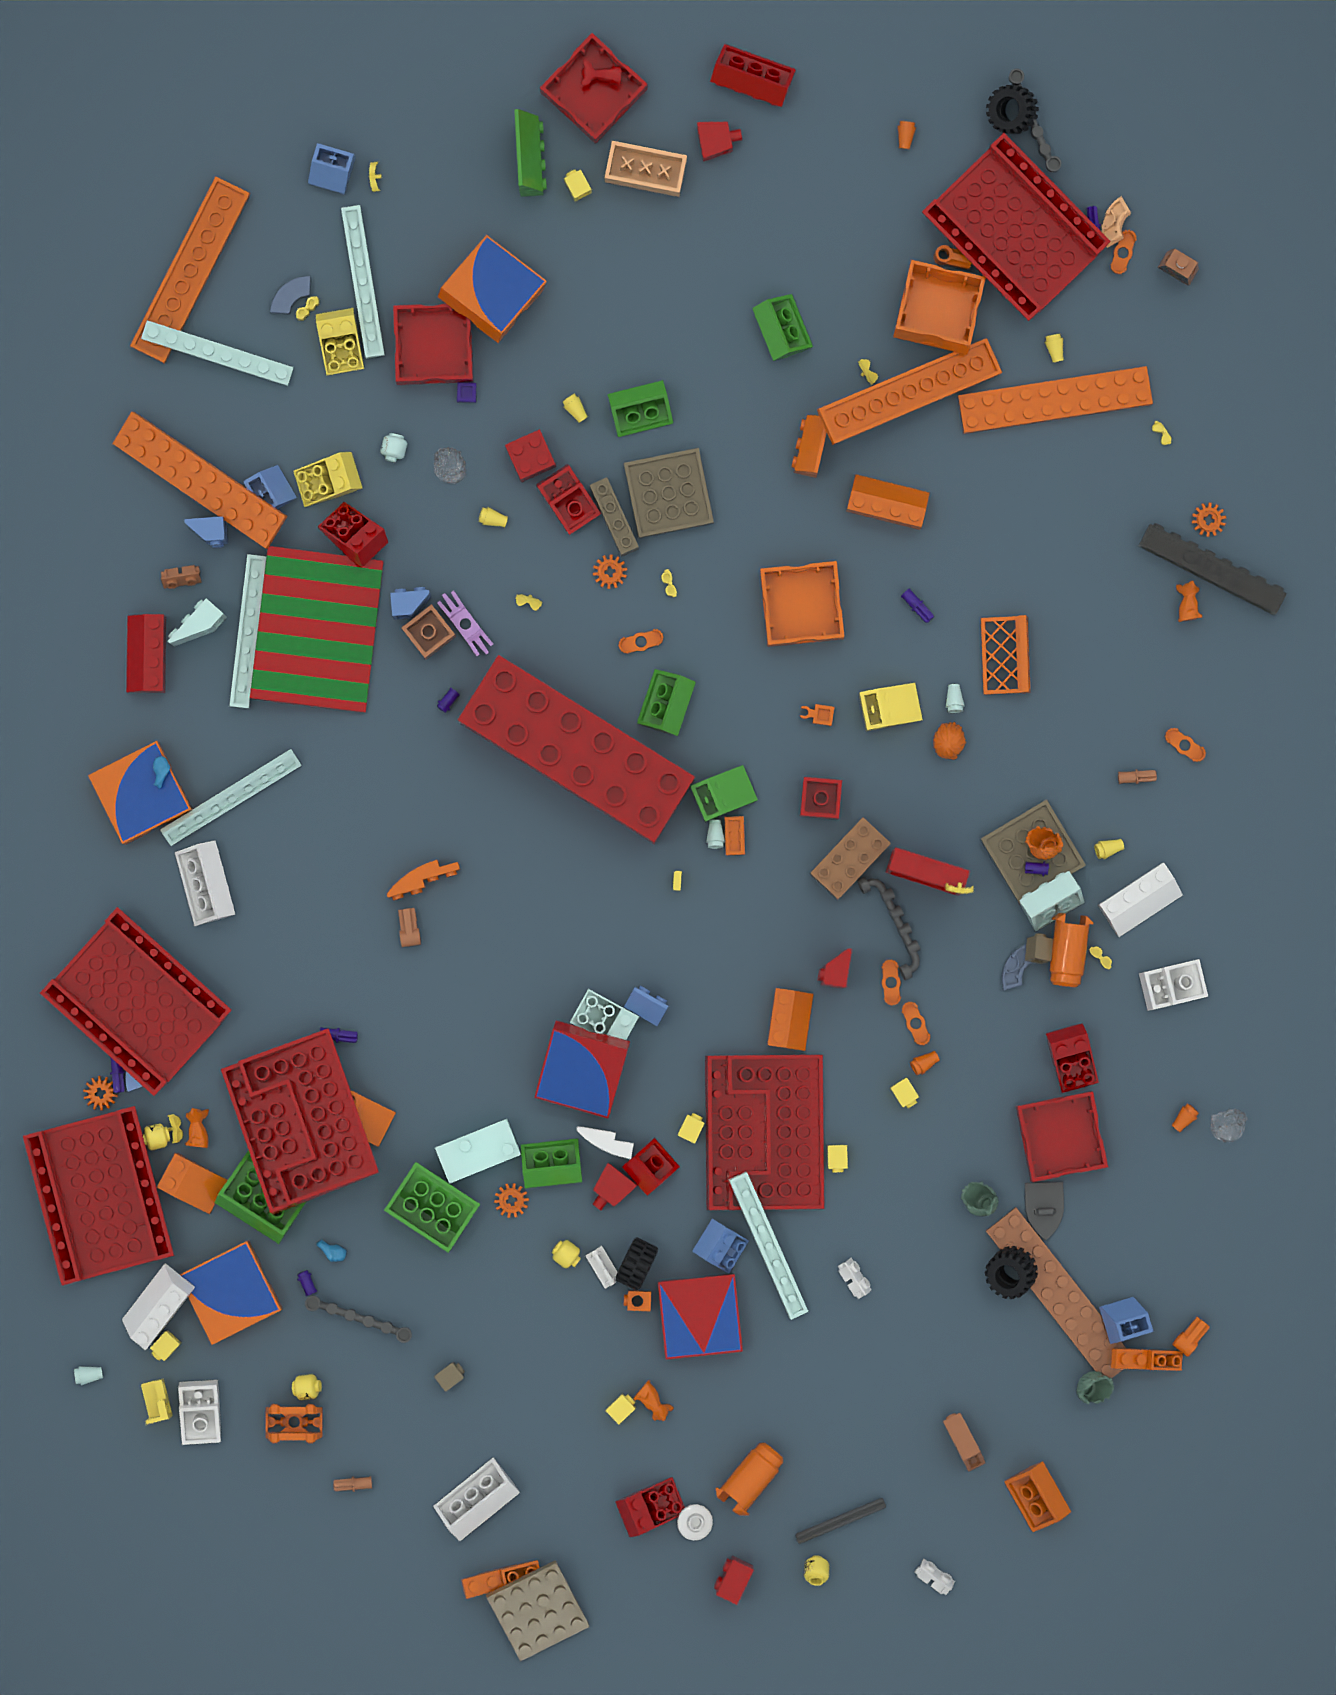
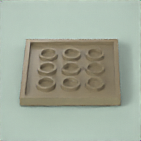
M699 448L624 463L639 538L714 523Z
M1047 800L981 838L982 843L1019 905V900L1022 899L1023 895L1028 892H1034L1041 884L1054 880L1058 874L1066 873L1067 871L1072 874L1086 866ZM1039 826L1040 828L1052 829L1054 834L1059 833L1064 845L1062 851L1054 858L1047 860L1034 857L1031 854L1028 843H1025L1029 831ZM1026 861L1043 863L1045 861V863H1049L1048 875L1025 874Z
M556 1560L486 1595L520 1661L590 1627Z

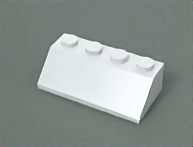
M216 841L196 844L175 852L194 926L235 915Z
M1161 863L1100 903L1098 907L1117 936L1120 937L1183 896L1165 863Z
M166 1263L122 1319L130 1338L144 1350L155 1341L195 1289L191 1283Z
M492 1458L433 1507L448 1530L461 1541L520 1492L498 1462Z

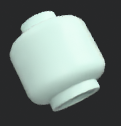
M389 433V436L387 435L383 438L380 452L386 456L385 460L396 462L397 459L404 458L407 441L404 440L402 435Z

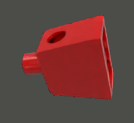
M697 122L703 162L732 152V142L742 140L741 129L729 131L728 122Z
M608 1162L593 1189L598 1194V1197L592 1204L600 1211L608 1202L615 1207L637 1184Z

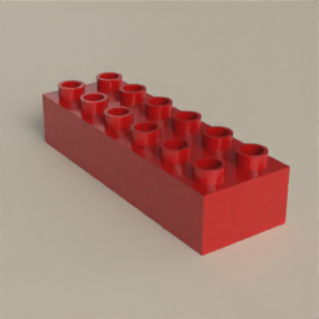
M500 655L497 656L458 718V722L653 844L658 840L695 780V776Z

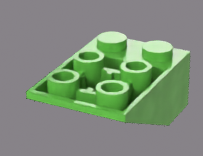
M743 765L690 786L705 822L758 800Z

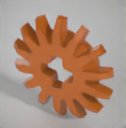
M1203 503L1201 504L1202 510L1198 507L1196 508L1198 515L1192 514L1193 517L1197 518V520L1192 521V524H1198L1194 529L1200 528V535L1206 531V537H1209L1210 532L1216 536L1215 530L1222 532L1219 526L1226 525V523L1221 522L1222 519H1226V516L1220 515L1224 510L1217 511L1216 509L1219 506L1217 504L1214 508H1211L1212 503H1209L1206 508ZM1212 515L1214 523L1206 525V521L1203 518Z
M604 555L602 556L603 562L599 559L597 560L600 564L599 567L594 565L593 568L597 569L598 572L593 573V576H599L595 581L601 580V587L606 583L608 584L607 589H610L611 584L617 588L616 582L623 584L624 582L620 578L627 577V575L622 574L623 571H627V568L621 567L625 562L618 563L620 557L617 556L613 560V555H610V559L607 560ZM609 566L616 571V573H613V577H609L608 574L604 573Z
M98 1076V1081L91 1078L93 1084L91 1085L87 1082L86 1085L89 1087V1090H83V1092L88 1093L84 1100L89 1098L90 1101L87 1105L89 1106L93 1103L94 1110H96L97 1105L100 1106V1111L103 1110V1105L109 1109V1102L115 1104L112 1097H118V1094H113V1088L111 1087L113 1081L107 1083L108 1077L101 1081V1076ZM98 1088L106 1091L102 1099L99 1096H95Z
M513 1183L512 1188L505 1184L506 1190L502 1187L499 1188L502 1193L495 1194V1196L499 1197V1200H494V1203L500 1204L496 1209H503L501 1212L502 1216L507 1212V1218H510L511 1213H514L516 1218V1212L519 1211L523 1214L524 1212L521 1208L528 1207L524 1204V1201H529V1198L523 1197L527 1194L526 1191L520 1192L523 1188L522 1186L517 1190L515 1189V1183ZM509 1195H512L513 1198H517V1201L514 1202V1206H511L510 1203H506V1200L509 1199Z

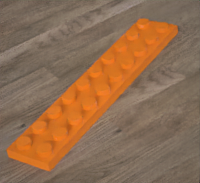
M215 176L130 347L164 364L166 363L172 349L141 339L146 321L182 331L250 196L249 192Z
M985 338L971 344L968 355L952 352L821 407L817 412L832 445L1000 375L1002 371L988 339Z
M1147 366L958 395L964 434L1153 404Z
M131 411L112 443L217 516H223L227 523L265 549L269 548L287 518V515L134 411Z

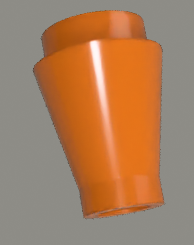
M900 121V125H898L899 148L910 149L916 130L915 122Z
M933 1051L913 1058L910 1066L916 1075H923L940 1059L937 1053Z
M1187 1103L1185 1106H1182L1172 1126L1181 1132L1197 1119L1196 1116L1199 1112Z

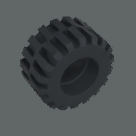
M1006 85L999 87V90L992 92L994 96L989 97L990 104H986V108H989V112H986V115L990 116L989 123L994 124L993 128L1002 133L1020 134L1022 131L1029 130L1028 126H1033L1035 124L1033 119L1038 117V115H1035L1036 111H1039V107L1035 106L1038 103L1037 99H1033L1035 95L1032 92H1028L1029 89L1022 86ZM1014 98L1019 104V113L1014 120L1010 121L1006 116L1005 109L1007 103Z
M636 1237L632 1241L617 1272L616 1281L636 1291L640 1289L657 1255L658 1247Z
M1007 1246L1003 1250L1000 1249L986 1265L985 1276L988 1277L986 1279L987 1284L990 1283L991 1285L989 1288L991 1290L994 1289L996 1295L999 1296L1001 1294L1002 1298L1005 1299L1008 1296L1010 1299L1021 1297L1031 1288L1038 1276L1036 1272L1038 1267L1034 1265L1035 1259H1031L1029 1257L1031 1254L1029 1252L1025 1253L1021 1247L1019 1250L1017 1246H1012L1011 1248ZM1004 1265L1013 1267L1019 1275V1280L1010 1278L1004 1271Z

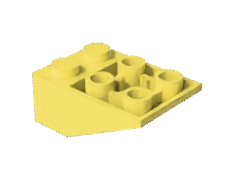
M349 308L316 314V325L326 375L364 369L354 309Z
M339 452L294 470L304 507L362 489L352 452Z
M915 683L859 693L866 732L923 720Z

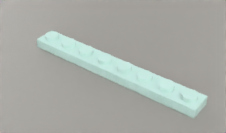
M360 205L341 208L365 358L385 356Z
M148 320L141 337L142 340L288 386L293 371L291 366Z
M247 554L230 707L249 709L266 556Z
M292 749L160 830L172 846L302 765Z
M747 1172L728 1179L789 1318L792 1320L807 1313L808 1309Z

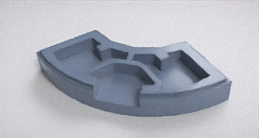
M311 277L295 278L283 285L272 301L270 313L290 314L291 307L297 300L310 296Z
M1026 944L1014 951L1004 966L1002 973L1003 991L1021 986L1024 970L1029 964L1033 963L1025 961Z

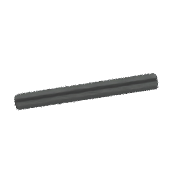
M883 1498L877 1499L801 1531L795 1537L799 1544L882 1510L886 1508V1504Z

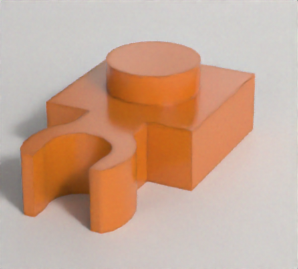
M815 704V710L810 709L808 706L801 707V709L808 711V715H800V718L808 719L811 717L813 718V724L832 726L834 707Z

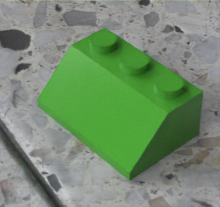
M792 294L767 299L752 308L773 361L790 357L813 347Z
M663 380L608 394L618 437L673 424Z
M655 669L637 724L678 736L696 682L681 675Z
M578 1138L521 1145L525 1188L582 1182Z

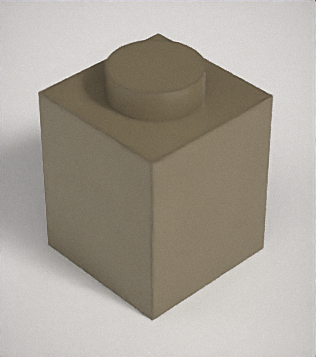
M1040 933L1027 938L1025 961L1038 964L1051 962L1053 939L1047 938L1045 934Z
M452 1362L434 1377L446 1392L465 1377L463 1375L465 1370L459 1363L455 1364Z

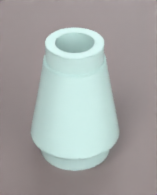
M948 685L946 700L948 713L963 712L965 705L960 685Z
M721 820L709 821L706 840L708 848H723L725 839Z
M78 1366L77 1369H74L76 1384L84 1385L103 1379L101 1367Z

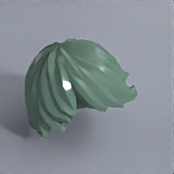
M983 1181L979 1183L971 1182L968 1186H965V1189H962L961 1199L971 1214L989 1216L997 1209L998 1196H996L991 1187L984 1185Z
M1092 1371L1080 1378L1076 1392L1078 1398L1083 1403L1090 1404V1402L1099 1404L1104 1402L1105 1398L1110 1399L1114 1385L1111 1377L1109 1378L1101 1372Z

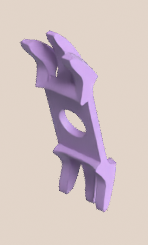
M454 591L451 592L459 605L458 607L444 593L442 596L452 612H449L441 601L437 602V604L467 641L475 655L478 656L480 654L473 645V641L487 655L489 652L479 636H482L490 646L493 645L492 641L479 627ZM465 618L471 621V627L466 630L460 627L461 620Z

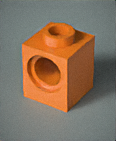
M628 1290V1294H624V1306H627L629 1311H651V1291ZM636 1295L643 1298V1303L640 1306H635L632 1303V1298Z

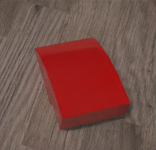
M568 464L536 484L538 490L569 535L601 514Z

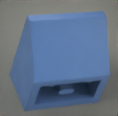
M317 143L311 163L308 184L345 195L355 162L354 154Z
M278 465L260 471L243 481L247 489L276 509L297 498Z
M416 587L414 591L407 592L406 589H395V593H390L394 620L414 618L431 598L430 591L426 590L425 587Z
M642 986L639 989L635 987L624 1008L658 1026L669 1007L666 1005L667 1001L658 995L656 998L650 996V991Z
M712 1219L692 1252L723 1271L730 1273L749 1240Z
M1134 1297L1099 1307L1110 1344L1154 1332L1148 1312Z

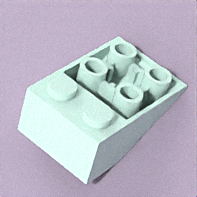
M207 598L204 601L200 600L195 605L194 609L196 610L192 615H186L181 621L183 625L179 629L175 628L168 637L170 639L168 642L172 646H177L212 633L227 617Z
M588 989L570 1023L592 1033L606 1034L627 1040L639 1016Z

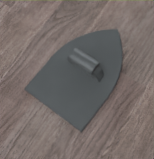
M1063 1182L1025 1183L1027 1218L1032 1228L1044 1240H1047L1056 1231L1063 1217Z

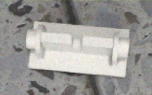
M602 1246L586 1255L605 1289L617 1282V1270Z
M852 1258L838 1266V1272L845 1282L852 1279L853 1282L847 1286L854 1297L856 1296L859 1299L872 1290L868 1279L863 1277L858 1263L853 1261Z
M925 1559L922 1560L920 1567L918 1566L914 1572L918 1578L927 1584L931 1579L934 1580L931 1587L941 1595H947L955 1583L949 1574L943 1573L934 1563Z

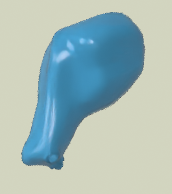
M164 756L156 757L153 762V770L156 774L153 785L158 788L162 787V783L171 768Z
M323 1239L316 1243L329 1261L339 1262L345 1259L347 1254L345 1248L336 1244L329 1245Z

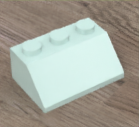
M1069 871L1058 874L1054 880L1041 884L1037 890L1026 893L1019 900L1035 932L1053 922L1054 920L1051 919L1056 914L1068 913L1085 903L1081 888Z

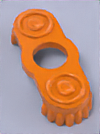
M1123 231L1124 238L1118 242L1114 249V257L1110 266L1115 274H1122L1127 270L1126 267L1132 257V249L1137 240V236L1133 231ZM1120 248L1128 250L1129 254L1126 258L1118 256Z
M653 629V631L646 633L638 632L634 636L620 639L618 646L621 652L627 654L635 651H645L650 647L659 646L663 641V633L658 629ZM642 636L646 638L647 643L644 647L636 645L637 637Z
M1178 728L1167 730L1165 740L1175 747L1180 754L1186 755L1196 762H1200L1205 758L1206 752L1204 747L1194 743L1191 737L1183 735L1178 731ZM1182 740L1190 742V748L1187 751L1180 749L1179 744Z
M892 959L882 964L883 978L881 983L884 988V1000L891 1006L898 1004L901 999L899 992L901 981L898 977L899 965ZM888 977L896 979L897 984L894 988L886 986L885 982Z
M907 1002L902 1007L907 1028L911 1031L916 1044L925 1045L930 1039V1034L925 1026V1019L920 1015L916 1003ZM913 1018L920 1019V1028L913 1029L910 1021Z

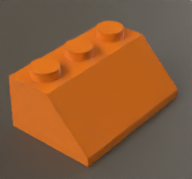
M807 415L806 420L802 419L801 422L802 438H798L796 449H799L798 457H793L791 467L795 468L794 473L816 478L827 432L820 416Z
M775 988L767 1045L805 1051L813 994Z
M1043 1461L1026 1468L1004 1481L1032 1532L1057 1523L1071 1513Z

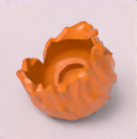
M956 722L941 724L938 731L935 732L933 739V748L938 756L952 760L957 758V755L966 744L962 727L956 725Z
M1039 826L1028 832L1027 840L1025 841V843H1028L1031 854L1038 859L1044 860L1054 858L1062 851L1064 846L1059 833L1054 834L1052 829L1040 828Z

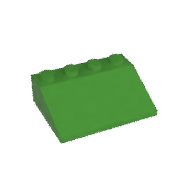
M514 109L520 196L543 195V190H547L546 178H542V171H546L545 159H541V152H545L544 140H540V133H544L543 121L539 122V116L520 109Z
M249 1150L214 1202L278 1244L282 1241L306 1204L304 1202L272 1215Z
M415 1162L384 1211L449 1253L480 1204Z

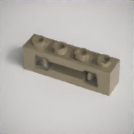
M606 477L591 484L590 489L621 557L638 550L639 546L608 478Z

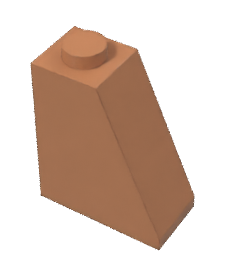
M953 1413L946 1417L943 1423L968 1472L985 1464L981 1451L961 1413Z

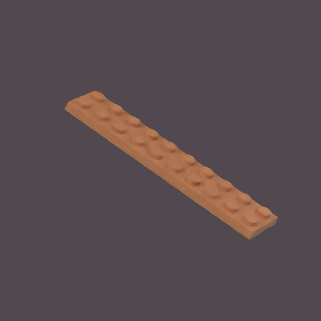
M1015 1207L986 1230L987 1234L999 1249L1003 1250L1007 1246L1009 1248L1017 1246L1018 1250L1021 1247L1025 1253L1029 1252L1031 1254L1029 1257L1031 1259L1034 1258L1036 1261L1034 1265L1038 1267L1036 1271L1038 1276L1030 1289L1096 1372H1101L1103 1375L1113 1378L1123 1369L1111 1368L1112 1348L1123 1349L1126 1347L1122 1342L1110 1344L1102 1316Z

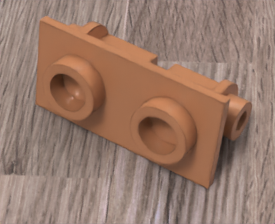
M199 566L182 567V573L180 574L178 568L164 569L161 572V581L164 588L173 589L178 586H193L197 583H202Z

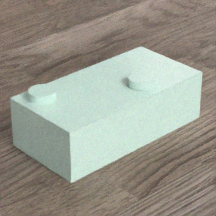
M508 1119L435 1148L449 1184L521 1155Z

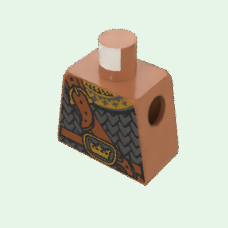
M1176 249L1167 251L1158 266L1159 269L1188 286L1199 270L1197 261Z

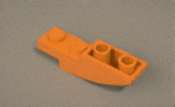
M434 860L419 866L402 877L389 890L387 897L398 900L404 898L403 894L411 892V895L422 893V889L426 888L424 880H427L429 883L439 880L438 876L446 874V877L457 875V871L460 870L459 863L455 862L440 867L438 860Z
M1112 1348L1111 1368L1182 1371L1183 1353L1172 1350Z
M538 1560L511 1565L461 1579L465 1598L493 1592L539 1569Z

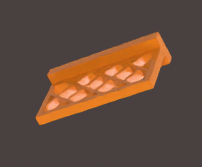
M1026 615L981 618L984 695L1031 693L1028 617ZM999 621H1004L1001 625L997 623ZM1007 621H1015L1016 628L1011 634L1003 628ZM985 622H994L999 627L990 635L986 631ZM1000 629L1008 635L1002 644L994 638V635ZM1010 638L1016 642V648L1012 653L1003 647ZM991 639L999 645L992 654L986 649V644ZM1001 648L1009 654L1002 663L994 657ZM1015 652L1017 653V659L1013 656ZM1011 657L1017 661V667L1012 672L1004 666ZM992 658L1000 664L993 673L987 669V663ZM1001 667L1010 673L1003 682L995 676ZM1011 676L1018 681V689H1009L1005 685ZM992 677L1000 683L996 690H988V682ZM1002 686L1006 688L1005 690H999Z

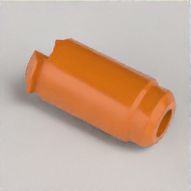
M1058 913L1051 919L1055 920L1052 959L1049 969L1051 972L1050 981L1053 985L1078 987L1081 984V976L1084 975L1089 925L1094 924V922L1088 916L1081 915L1080 925L1065 923L1066 913Z
M765 1442L759 1443L755 1449L748 1453L720 1489L718 1487L715 1488L717 1498L725 1502L731 1496L738 1502L732 1511L739 1516H748L747 1510L779 1472V1467L783 1464V1457Z

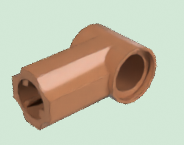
M415 908L398 910L401 927V946L421 945Z

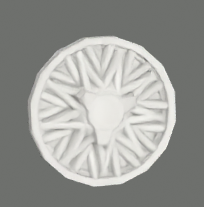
M698 1504L685 1507L680 1512L677 1520L680 1533L686 1539L693 1541L706 1537L713 1525L710 1511Z

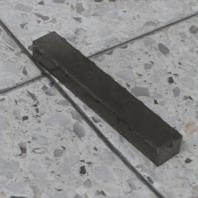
M1157 523L1148 525L1138 547L1272 615L1277 614L1287 594L1283 592L1284 589L1276 584L1271 586L1266 583L1267 580L1258 575L1254 577L1249 574V570L1243 567L1238 569L1232 566L1233 563L1228 559L1222 558L1220 560L1215 557L1216 554L1207 549L1203 551L1198 548V544L1189 540L1188 542L1181 540L1179 534L1174 532L1168 533L1164 531L1163 526Z

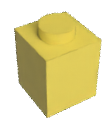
M572 170L566 174L564 182L575 202L592 193V189L581 170Z
M904 1078L890 1087L901 1107L906 1106L910 1108L918 1103L916 1099L919 1096L908 1078Z
M692 1113L691 1116L687 1114L678 1136L695 1144L705 1124L702 1122L703 1117Z
M827 1145L828 1169H832L833 1173L844 1172V1169L848 1168L847 1145Z
M167 1330L151 1346L150 1349L153 1351L151 1354L160 1361L162 1359L165 1361L182 1342Z
M622 1393L605 1411L619 1425L636 1409L634 1406L636 1402L629 1394L625 1396Z

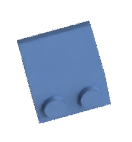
M223 516L184 519L185 524L208 545H211L212 548L224 547V544H228L227 522Z

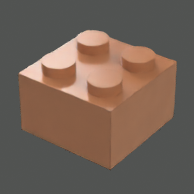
M432 604L402 627V630L426 660L456 637Z

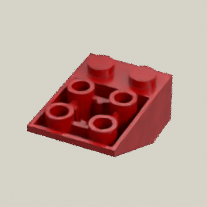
M345 502L318 525V528L349 559L361 567L389 543L384 528Z
M1083 1023L1046 1033L1062 1093L1099 1083L1088 1034Z
M672 1477L615 1501L629 1537L639 1536L677 1518L685 1508Z

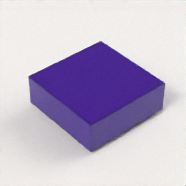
M457 382V402L476 403L477 383Z

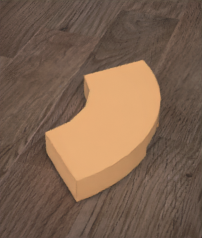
M1122 196L1116 199L1105 213L1101 230L1111 241L1106 246L1107 248L1124 238L1122 225L1131 214Z

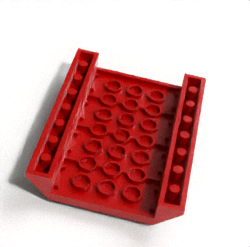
M1005 133L993 142L990 148L937 200L935 198L922 211L929 221L1027 321H1030L1042 311L1111 242Z
M117 907L105 920L106 923L60 974L45 986L40 994L155 1096L216 1031L232 1009Z
M135 1106L23 1136L61 1285L174 1256Z

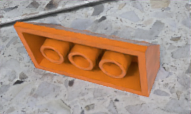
M855 474L846 512L921 530L930 493Z

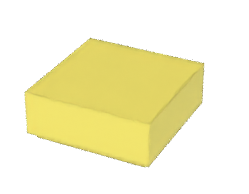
M682 871L674 872V891L681 890Z

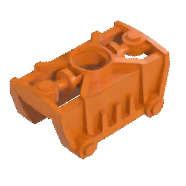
M272 1404L270 1407H266V1438L270 1442L306 1440L308 1443H313L315 1440L322 1438V1407H316L313 1404H308L306 1407H280L278 1404ZM320 1413V1416L315 1417L313 1420L303 1417L306 1414ZM269 1414H282L285 1417L276 1420L274 1417L269 1416ZM294 1416L300 1421L299 1426L295 1428L289 1425V1419ZM275 1424L285 1427L281 1432H268L269 1428L275 1426ZM308 1424H313V1426L320 1428V1432H308L304 1427H308Z

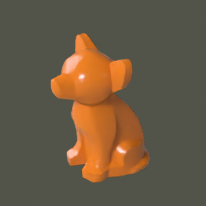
M1194 581L1185 583L1183 586L1180 584L1176 585L1177 591L1184 596L1179 607L1178 622L1202 618V614L1198 612V601L1195 597L1199 592V587L1194 584Z
M192 1108L189 1113H186V1118L191 1124L188 1129L189 1139L185 1142V1145L208 1148V1134L202 1124L203 1119L209 1113L208 1109L201 1111L200 1109Z
M650 1380L644 1384L633 1398L635 1401H641L647 1409L653 1412L652 1418L655 1421H665L668 1411L674 1409L669 1404L660 1403L658 1392L650 1383Z

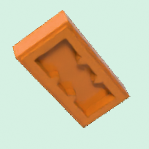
M744 816L724 817L726 855H745Z

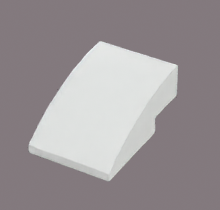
M1199 959L1139 973L1148 1011L1208 997Z
M581 1126L577 1127V1131L598 1148L608 1153L631 1159L634 1143L615 1140L616 1132Z
M218 1380L179 1382V1414L182 1445L221 1442Z

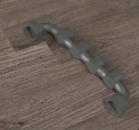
M1013 69L1009 74L1010 83L1015 86H1022L1024 72L1021 69ZM1033 119L1035 124L1031 126V136L1038 142L1040 147L1039 154L1044 157L1047 170L1055 173L1061 168V160L1057 156H1051V147L1049 144H1046L1043 137V128L1038 125L1036 119Z
M863 877L857 880L863 894L871 891V886L878 888L881 898L897 927V931L905 943L906 950L912 958L910 966L907 964L899 966L900 973L905 981L912 978V973L919 967L920 959L917 951L920 950V946L916 940H911L909 934L912 933L909 924H903L900 918L904 914L899 905L895 907L892 901L895 899L893 890L891 888L886 889L883 882L878 879L866 880Z
M315 1295L309 1296L305 1300V1307L309 1311L322 1309L330 1315L337 1314L345 1317L348 1321L354 1320L363 1323L365 1327H375L385 1334H395L401 1343H406L412 1338V1332L407 1327L398 1328L393 1326L391 1322H381L375 1320L371 1315L364 1316L358 1314L354 1309L346 1310L340 1308L336 1303L329 1304L320 1301Z

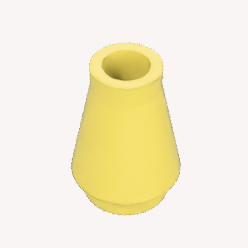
M1060 333L1046 336L1045 344L1052 362L1064 360L1063 338H1061Z
M575 393L562 401L564 408L578 423L588 417L579 396L577 397Z
M482 507L478 522H481L482 525L505 528L508 516H504L489 507Z
M1122 839L1099 841L1098 844L1094 845L1096 856L1098 859L1103 858L1105 860L1115 853L1124 850Z

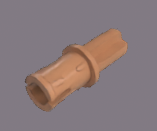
M1135 769V771L1118 772L1119 784L1154 782L1157 779L1155 770L1138 771Z
M352 1476L351 1479L334 1480V1491L353 1490L355 1492L358 1489H372L371 1476L354 1478Z

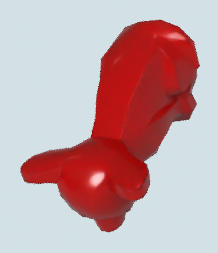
M583 61L584 68L581 72L583 78L581 81L582 85H588L594 79L610 82V84L617 86L620 85L621 67L612 66L611 68L595 69L589 61Z

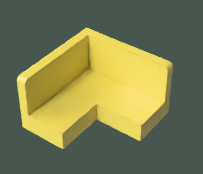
M164 1378L143 1383L141 1387L149 1416L145 1421L146 1424L171 1418L173 1414Z

